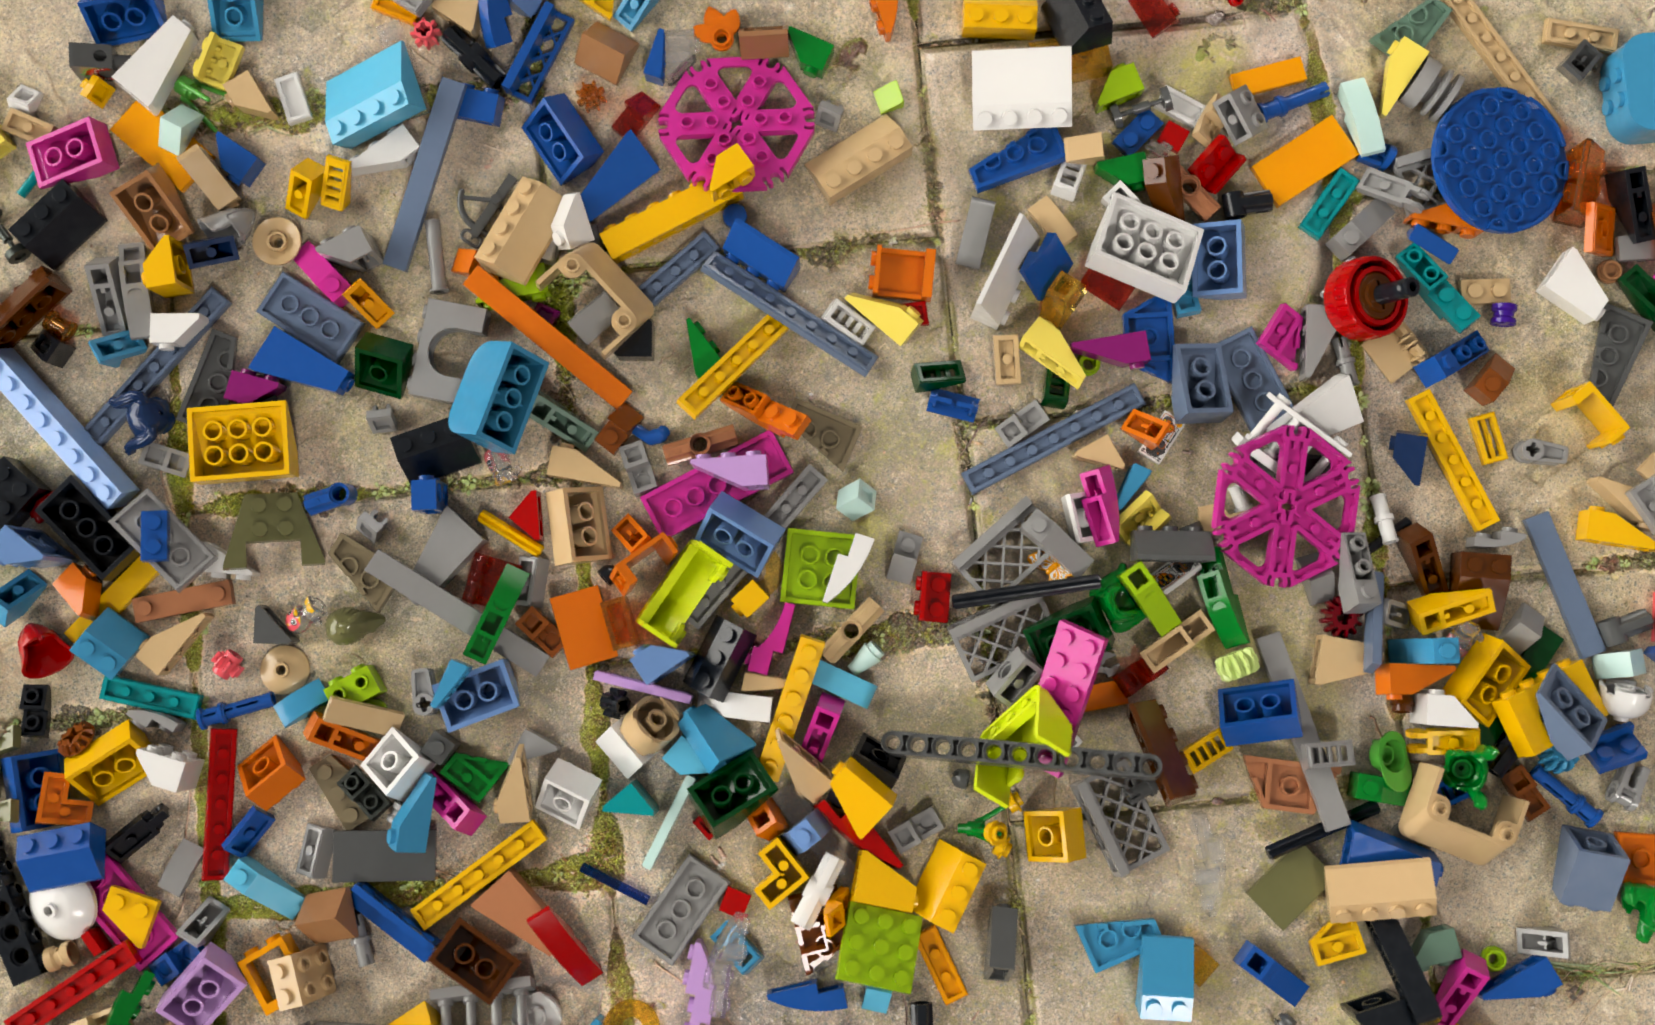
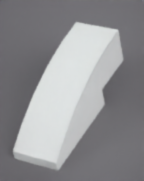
M855 533L848 556L838 553L823 598L824 603H829L851 583L867 559L874 543V538Z
M699 692L697 707L707 704L722 717L770 723L773 697L728 692L722 703Z

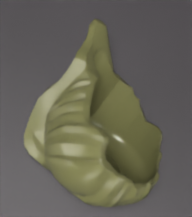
M343 607L330 613L326 619L325 631L327 638L336 645H352L360 641L367 634L374 633L380 625L385 623L386 619L378 613L365 610L359 611L354 607Z

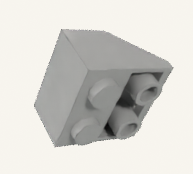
M360 225L349 226L342 231V234L336 237H328L320 242L321 245L315 247L316 252L332 264L361 273H366L376 268L384 260L374 238Z

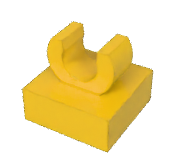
M94 74L89 80L84 78L80 84V87L83 88L80 95L101 109L105 107L116 90Z

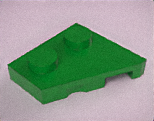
M456 752L440 773L480 804L510 765L503 761Z

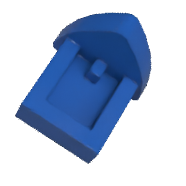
M1385 143V152L1362 158L1359 154L1355 161L1384 172L1396 157L1398 149L1394 145Z

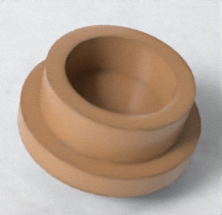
M1604 260L1596 268V276L1604 284H1613L1622 275V266L1614 260Z

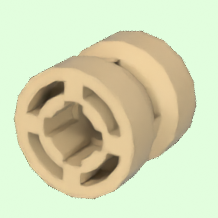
M73 940L63 942L58 947L51 946L45 948L42 953L43 964L48 972L60 970L64 965L69 967L78 964L80 959L79 949Z

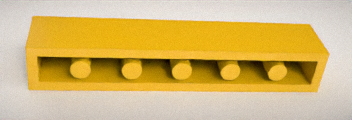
M699 181L696 186H693L691 183L689 188L684 191H674L668 195V199L660 203L655 201L649 204L643 212L639 214L637 212L631 213L624 218L625 221L617 225L613 223L606 226L599 235L612 260L619 264L724 210L727 206L742 201L744 199L743 192H732L727 198L718 199L714 202L711 199L710 189L707 192L703 189L705 181Z

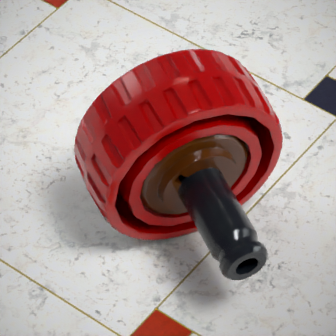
M1379 256L1356 258L1337 266L1329 275L1324 289L1325 311L1336 331L1350 340L1366 341L1381 338L1393 333L1404 321L1408 309V298L1417 296L1420 284L1414 277L1404 279L1396 266L1385 258Z

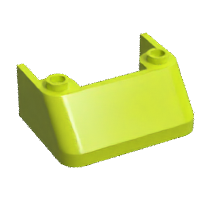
M691 539L650 596L635 622L676 649L687 633L684 630L685 622L711 584L717 580L721 582L729 572L728 568L733 566V563L701 541Z
M1035 685L982 732L980 739L1046 744L1068 758L1071 755L1073 731L1072 724L1050 693L1040 685ZM993 747L988 752L990 759H997L1001 755V749L998 747ZM1023 749L1017 750L1013 755L1014 760L1018 762L1025 760L1027 752ZM976 764L973 790L1006 809L1009 807L1010 787L1022 780L1024 770Z

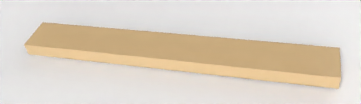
M1440 0L1453 9L1449 15L1502 87L1515 89L1526 97L1534 98L1553 116L1561 132L1567 130L1568 127L1475 1Z

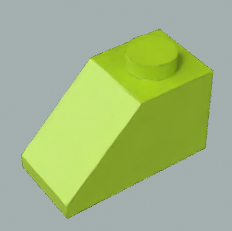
M1134 62L1127 65L1120 63L1112 68L1094 111L1096 114L1110 109V105L1116 103L1120 105L1142 95L1145 88Z

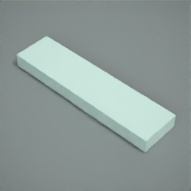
M693 774L686 775L642 863V867L648 870L654 868L689 797L687 788L696 783L697 776Z

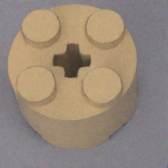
M646 696L625 715L620 725V732L624 735L627 743L639 755L654 754L662 750L678 734L680 727L678 728L679 713L667 699Z

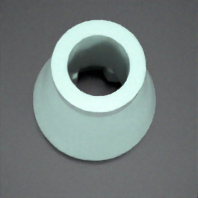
M871 640L863 644L852 662L847 666L858 677L862 672L881 662V658L885 654Z

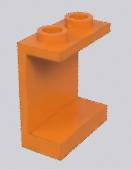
M664 532L660 533L616 564L609 578L621 594L626 596L633 590L638 581L630 568L654 551L658 553L668 566L678 553L676 549L678 548L677 543L670 535L667 536Z

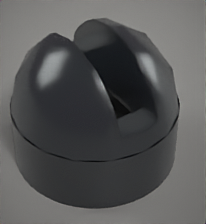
M605 565L597 571L609 586L614 584L609 578L614 568L613 565Z

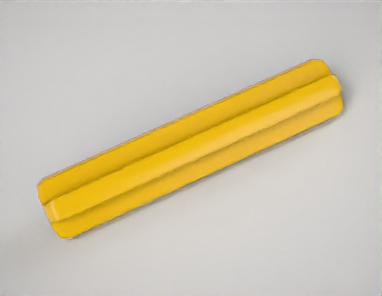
M482 510L477 520L535 557H539L542 554L544 546L487 510Z

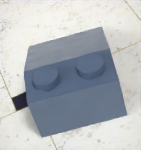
M1221 343L1173 345L1171 401L1176 424L1221 423L1234 412Z
M1556 663L1552 664L1536 693V698L1550 742L1569 761L1594 750L1608 719Z

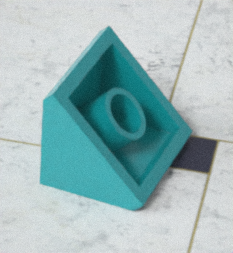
M636 779L603 806L602 812L654 816L659 811V805Z

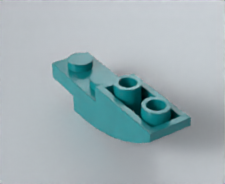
M1413 242L1395 256L1406 278L1414 277L1420 284L1418 294L1440 320L1445 318L1459 334L1479 320L1481 315L1447 281L1449 276L1420 246Z

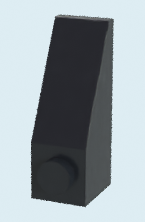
M1646 166L1605 174L1608 199L1612 207L1616 208L1615 212L1632 243L1636 244L1655 240V220Z

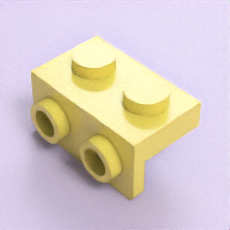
M210 31L208 37L203 40L200 58L193 65V76L202 84L226 92L223 84L234 78L245 48L242 45L220 38L215 32Z
M1145 490L1119 515V537L1130 546V532L1137 530V526H1153V530L1159 531L1172 517L1160 507L1153 494Z

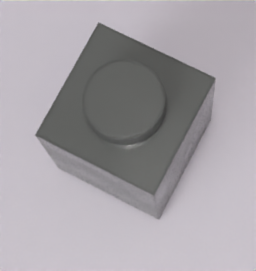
M439 729L432 733L420 752L441 766L447 764L462 743L443 729Z

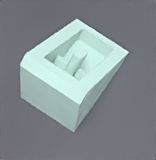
M183 104L162 115L159 124L158 146L176 156L185 152L204 115Z
M1642 648L1600 653L1591 656L1596 680L1634 677L1646 673Z

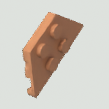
M1243 755L1244 763L1261 808L1315 814L1317 808L1300 762ZM1331 767L1334 778L1340 775L1342 767Z

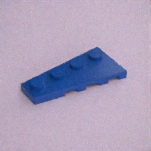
M1057 127L1032 128L1018 141L1015 142L1013 140L999 153L991 154L969 169V175L977 193L1066 162L1064 142Z

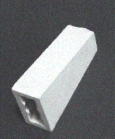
M172 15L111 77L125 92L153 115L157 116L198 42L193 33L195 29L185 19L180 21Z
M1341 373L1334 375L1292 408L1329 436L1364 422L1351 377ZM1286 412L1270 424L1266 432L1282 425H1288L1293 416ZM1303 423L1299 426V427H1306V428H1308V427H1307L1306 425H1304Z

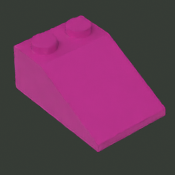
M90 116L26 143L40 189L54 187L62 179L68 183L98 178L120 169L107 125Z

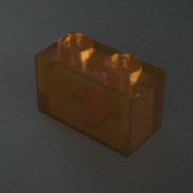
M621 596L601 602L600 606L613 651H620L640 645L641 641L628 597Z

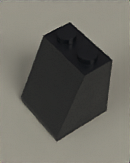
M865 732L850 755L891 790L898 780L906 758L890 756L882 748L880 741ZM831 788L826 800L830 801L836 808L843 809Z
M1388 988L1340 1004L1341 1009L1356 1025H1413L1405 999Z

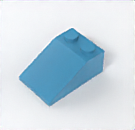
M207 0L212 32H215L220 38L231 42L263 41L264 0Z
M1142 934L1135 1000L1139 1018L1191 1022L1194 1001V938Z

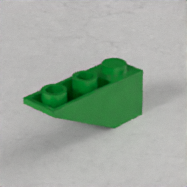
M688 318L686 321L695 375L700 379L721 359L718 356V353L721 351L713 340L708 342L703 334L706 331L698 321L693 323Z

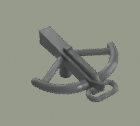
M508 174L491 198L464 195L465 190L463 188L459 189L457 196L458 211L464 223L469 227L461 231L460 238L472 248H480L483 243L482 237L486 238L489 233L485 228L499 209L500 212L503 210L502 203L518 181L517 178ZM464 200L489 202L476 223L467 215L464 208ZM469 232L471 240L478 238L479 244L475 245L464 238V233Z

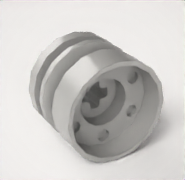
M1427 56L1399 96L1398 101L1410 109L1416 107L1420 101L1423 102L1420 115L1425 116L1433 108L1428 119L1436 122L1458 97L1465 77L1458 74L1450 83L1454 70L1450 69L1440 77L1439 73L1443 64Z

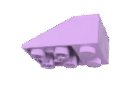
M759 450L747 451L745 456H737L736 452L721 453V457L713 458L711 454H698L696 459H690V464L694 469L744 491L770 489L768 459L766 454H761Z

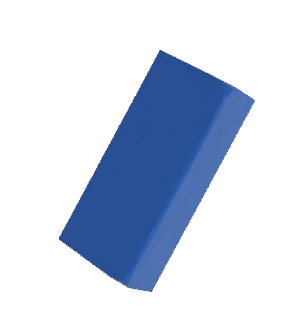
M1416 224L1407 232V238L1447 264H1451L1459 252L1458 248L1420 224Z

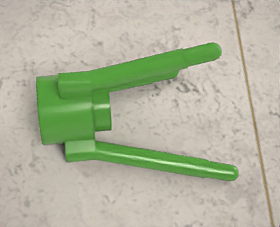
M184 75L179 77L174 84V91L181 95L180 100L201 114L203 113L191 101L196 100L198 97L207 102L211 101L210 97L201 92V88L221 96L227 93L202 84L196 78L192 80ZM204 115L202 121L216 133L218 131L217 128Z

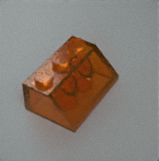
M1586 138L1566 152V160L1569 161L1568 181L1564 185L1563 197L1555 208L1553 223L1576 228L1585 227L1586 202H1596V199L1599 197L1602 185L1599 184L1600 178L1606 167V161H1604L1605 151L1593 139Z

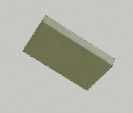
M1303 846L1283 855L1246 894L1284 931L1325 890V865L1306 846Z

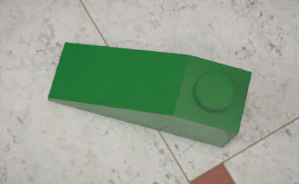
M1350 771L1347 796L1405 806L1413 782H1411L1407 790L1395 792L1389 788L1382 776Z

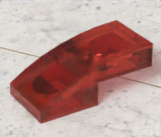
M1140 657L1112 678L1124 696L1128 698L1146 684L1157 679L1169 668L1166 665L1154 674L1145 660Z

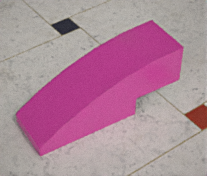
M1110 464L1079 474L1087 497L1081 501L1096 547L1119 542L1118 498Z

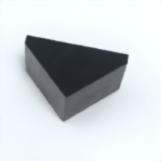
M650 319L614 352L620 361H654L655 326Z
M43 328L30 347L42 361L62 369L76 350L75 347L46 328Z

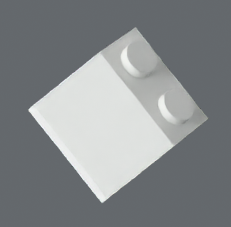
M1422 689L1420 693L1413 694L1415 707H1412L1413 712L1410 713V723L1478 728L1479 723L1455 696L1445 695V690Z
M392 726L360 766L386 796L405 802L423 773L431 772L437 763L420 752L421 746Z
M557 758L544 778L535 808L580 829L597 796L602 779L574 766L570 762Z

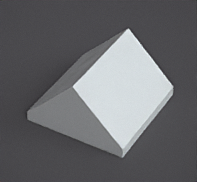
M1085 492L1067 494L1061 498L1069 536L1078 545L1094 541L1081 501L1087 498Z
M624 715L595 742L623 775L629 779L657 753L642 756L627 743L624 735L620 732V725L625 717Z

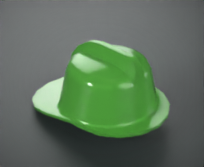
M1389 731L1382 738L1372 740L1369 760L1371 765L1382 773L1385 783L1390 789L1395 792H1403L1408 789L1412 780L1407 747L1400 733Z

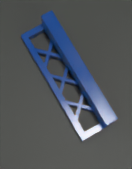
M546 0L501 84L507 94L531 106L575 23L573 18L558 12L555 5ZM556 18L567 23L562 31L553 33L552 25ZM553 39L555 45L553 50L543 54L541 50L543 42ZM542 60L544 66L542 71L532 75L530 71L532 63ZM531 81L533 89L528 97L518 92L521 84Z
M368 882L356 883L351 889L353 891L351 893L353 907L425 963L441 939L428 929L424 931L413 917Z

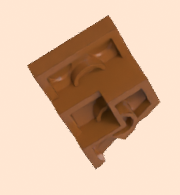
M836 884L833 885L834 889L831 895L838 889ZM802 893L788 896L792 917L803 897ZM822 906L810 931L794 923L806 976L813 973V969L824 960L828 961L833 957L834 953L840 950L844 927L831 938L827 937L823 915L825 906Z

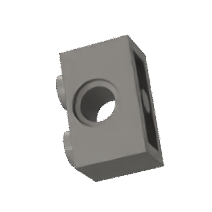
M1017 646L985 684L995 698L1010 708L1042 675L1043 669L1035 658Z

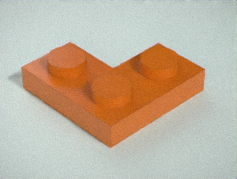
M44 772L35 824L72 826L91 822L94 801L67 799L70 783L65 780V774Z

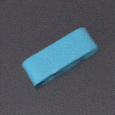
M822 660L819 661L812 684L868 709L878 687Z

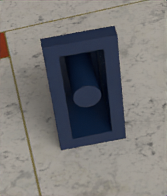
M234 235L211 237L183 244L189 270L240 259Z
M1397 430L1396 436L1391 435L1389 450H1393L1394 460L1412 483L1420 486L1428 434Z

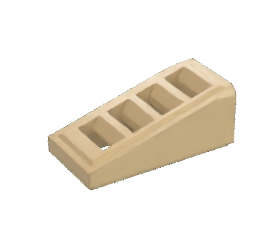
M746 671L741 691L783 689L786 679Z

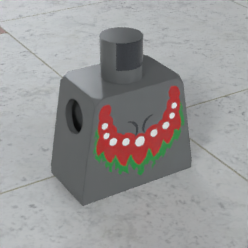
M69 42V67L81 82L84 78L89 80L93 74L104 81H115L111 76L131 57V55H119L114 47L109 44Z

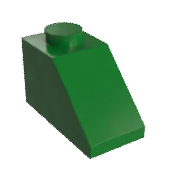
M789 26L788 38L800 69L808 77L823 79L834 55V45Z
M1145 151L1099 161L1094 167V173L1114 186L1121 180L1133 193L1146 189L1142 160L1147 159Z

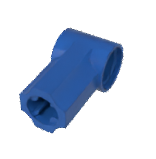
M334 483L328 488L304 495L303 503L309 515L314 516L341 506L352 505L357 500L358 493L353 485ZM344 488L346 490V497L344 500H341L339 492Z

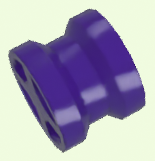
M1506 302L1493 303L1491 311L1494 314L1490 319V325L1495 327L1516 326L1514 313L1517 312L1518 305Z

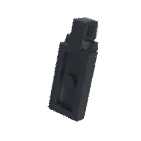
M160 803L151 812L146 810L139 814L106 841L105 853L122 864L160 833V829L164 825L163 821L170 816L169 808Z

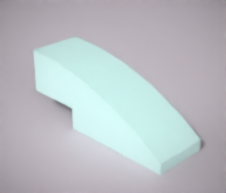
M1365 78L1340 83L1337 97L1345 112L1344 122L1361 158L1385 152L1386 147L1379 116Z

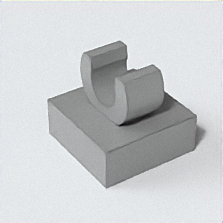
M822 100L818 106L815 124L837 132L844 112L843 105L840 104L838 107L831 104V100Z
M386 404V409H378L377 405H374L372 410L366 412V420L373 434L397 431L398 423L390 404Z
M373 510L370 515L364 511L357 519L356 529L375 544L381 539L388 519L385 518L383 521L378 522L375 520L378 516L377 510Z

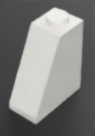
M1574 247L1562 252L1535 291L1584 325L1592 321H1598L1606 311L1604 307L1609 301L1582 256Z

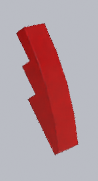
M825 799L819 800L813 805V808H817L831 827L860 850L870 852L892 868L900 869L903 866L874 828L861 840L855 833L845 813L838 817Z
M549 906L526 919L528 925L549 952L581 986L603 974L601 965L589 955L587 947L574 935L572 928Z

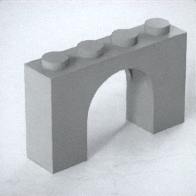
M429 298L428 305L425 304L423 308V328L419 329L417 335L419 347L418 351L414 352L412 358L414 370L412 376L410 375L407 381L408 394L415 398L453 404L462 379L442 375L437 370L434 363L435 348L442 338L452 333H466L487 337L492 316L487 309Z

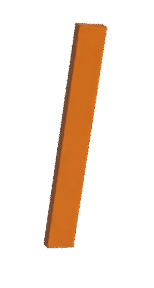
M477 265L464 281L463 285L612 407L618 409L631 395L633 390L480 265Z

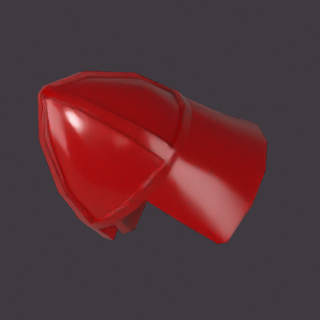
M28 623L21 631L18 639L23 676L30 679H39L61 671L74 659L75 654L69 651L71 646L65 643L54 630L41 624Z

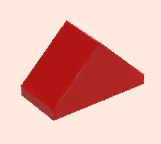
M532 490L508 518L533 539L540 542L544 541L541 492Z

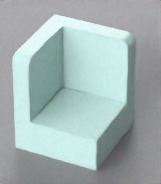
M858 479L839 489L836 509L854 521L875 510L877 491L863 480Z

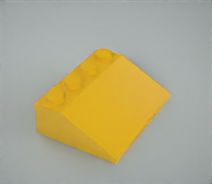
M286 400L187 408L190 482L207 485L299 477L298 451Z

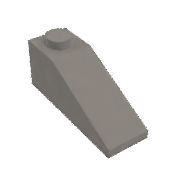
M1375 198L1325 245L1342 262L1396 212L1386 202Z
M119 256L94 258L84 265L103 336L129 330L120 283Z
M1307 304L1301 308L1303 326L1300 331L1299 381H1306L1311 378L1336 332V329L1328 319L1324 305Z
M1038 508L1021 526L1020 532L1074 577L1082 576L1094 562L1065 531Z

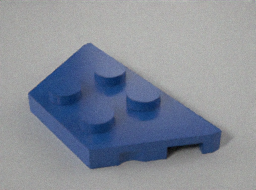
M1155 296L1122 315L1123 334L1146 330L1151 360L1144 364L1145 368L1138 370L1172 384L1173 345L1175 344L1172 303Z

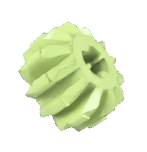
M1251 647L1240 648L1215 660L1216 671L1222 681L1226 682L1243 678L1258 671L1260 668L1258 656Z

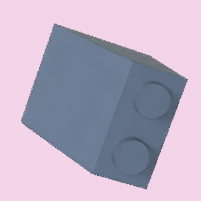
M1562 824L1552 890L1559 902L1566 906L1585 907L1595 912L1600 910L1611 912L1629 866L1630 858L1613 834Z

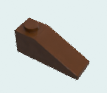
M1179 155L1142 160L1144 183L1152 207L1185 221Z
M1417 522L1396 532L1399 538L1398 546L1401 555L1421 595L1449 592L1433 533Z

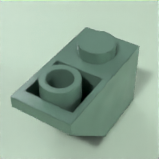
M1447 924L1421 929L1411 946L1423 972L1430 970V966L1437 964L1439 966H1448L1454 964V960L1462 958L1455 929Z

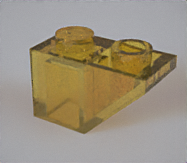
M1061 270L1046 292L1039 316L1044 320L1051 321L1057 329L1061 330L1087 293L1082 282Z

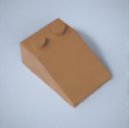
M159 163L109 193L151 251H153L164 235H170L176 240L181 241L195 232L174 183Z

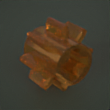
M594 80L591 84L582 82L583 87L581 90L575 91L576 95L580 97L577 101L579 107L585 105L587 113L591 109L600 111L599 106L601 103H606L605 97L601 96L605 92L603 86L597 88Z

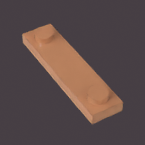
M228 579L188 587L180 593L173 590L133 598L132 604L135 622L143 623L236 604L232 580Z

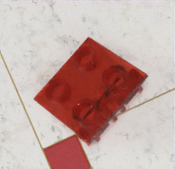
M476 552L462 600L470 604L486 607L506 564L509 563L521 570L523 566Z

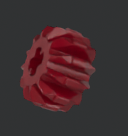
M1339 596L1334 597L1333 602L1330 600L1326 601L1325 606L1327 609H1320L1319 611L1325 615V618L1319 619V623L1327 624L1323 631H1331V636L1333 637L1340 635L1346 639L1349 633L1352 635L1357 633L1355 626H1362L1363 624L1357 620V617H1361L1363 614H1344V619L1338 621L1337 616L1343 614Z

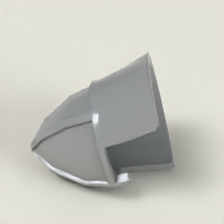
M229 208L206 217L198 218L197 222L207 238L234 235L238 250L251 235L255 223V212L247 208Z

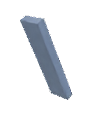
M703 231L638 288L655 307L698 271L714 250L719 253L721 248L706 231Z
M1378 571L1374 572L1382 604L1365 613L1363 672L1371 674L1382 665L1384 573Z

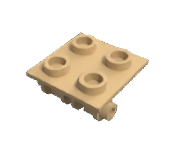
M1404 321L1393 333L1381 338L1367 340L1361 345L1390 384L1414 366L1426 360L1430 355Z

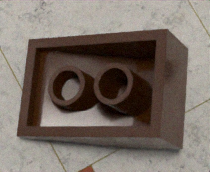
M1464 551L1454 552L1450 555L1449 592L1484 588L1492 590L1496 612L1469 620L1477 624L1479 630L1499 631L1511 582L1512 555ZM1469 621L1466 625L1457 624L1451 627L1469 629L1467 626Z
M460 917L456 919L426 960L427 963L488 1005L493 1003L521 963L520 960Z

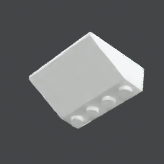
M1072 46L972 50L973 131L1072 127Z
M1114 192L1091 244L1085 267L1175 304L1187 291L1204 229Z
M1019 213L970 317L995 330L998 329L1000 324L1005 325L1011 313L1007 311L1010 302L1016 303L1021 292L1017 287L1020 281L1026 282L1019 271L1028 252H1038L1040 248L1038 243L1041 237L1025 215Z

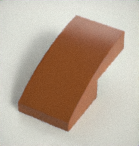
M531 606L515 623L519 629L532 641H535L551 658H555L563 649L558 628L534 606Z
M1522 764L1506 773L1503 778H1500L1511 797L1530 802L1525 815L1527 822L1532 821L1551 808L1536 788L1538 784Z

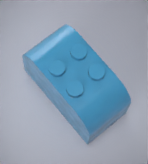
M1655 32L1642 33L1632 37L1603 61L1600 69L1599 89L1603 95L1602 113L1605 115L1606 126L1611 136L1623 144L1655 143Z
M488 341L482 344L472 355L452 404L448 418L450 430L492 452L515 455L549 362L512 341Z

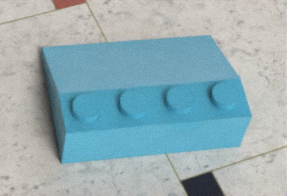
M402 40L326 82L325 123L332 145L352 149L426 110L405 42Z

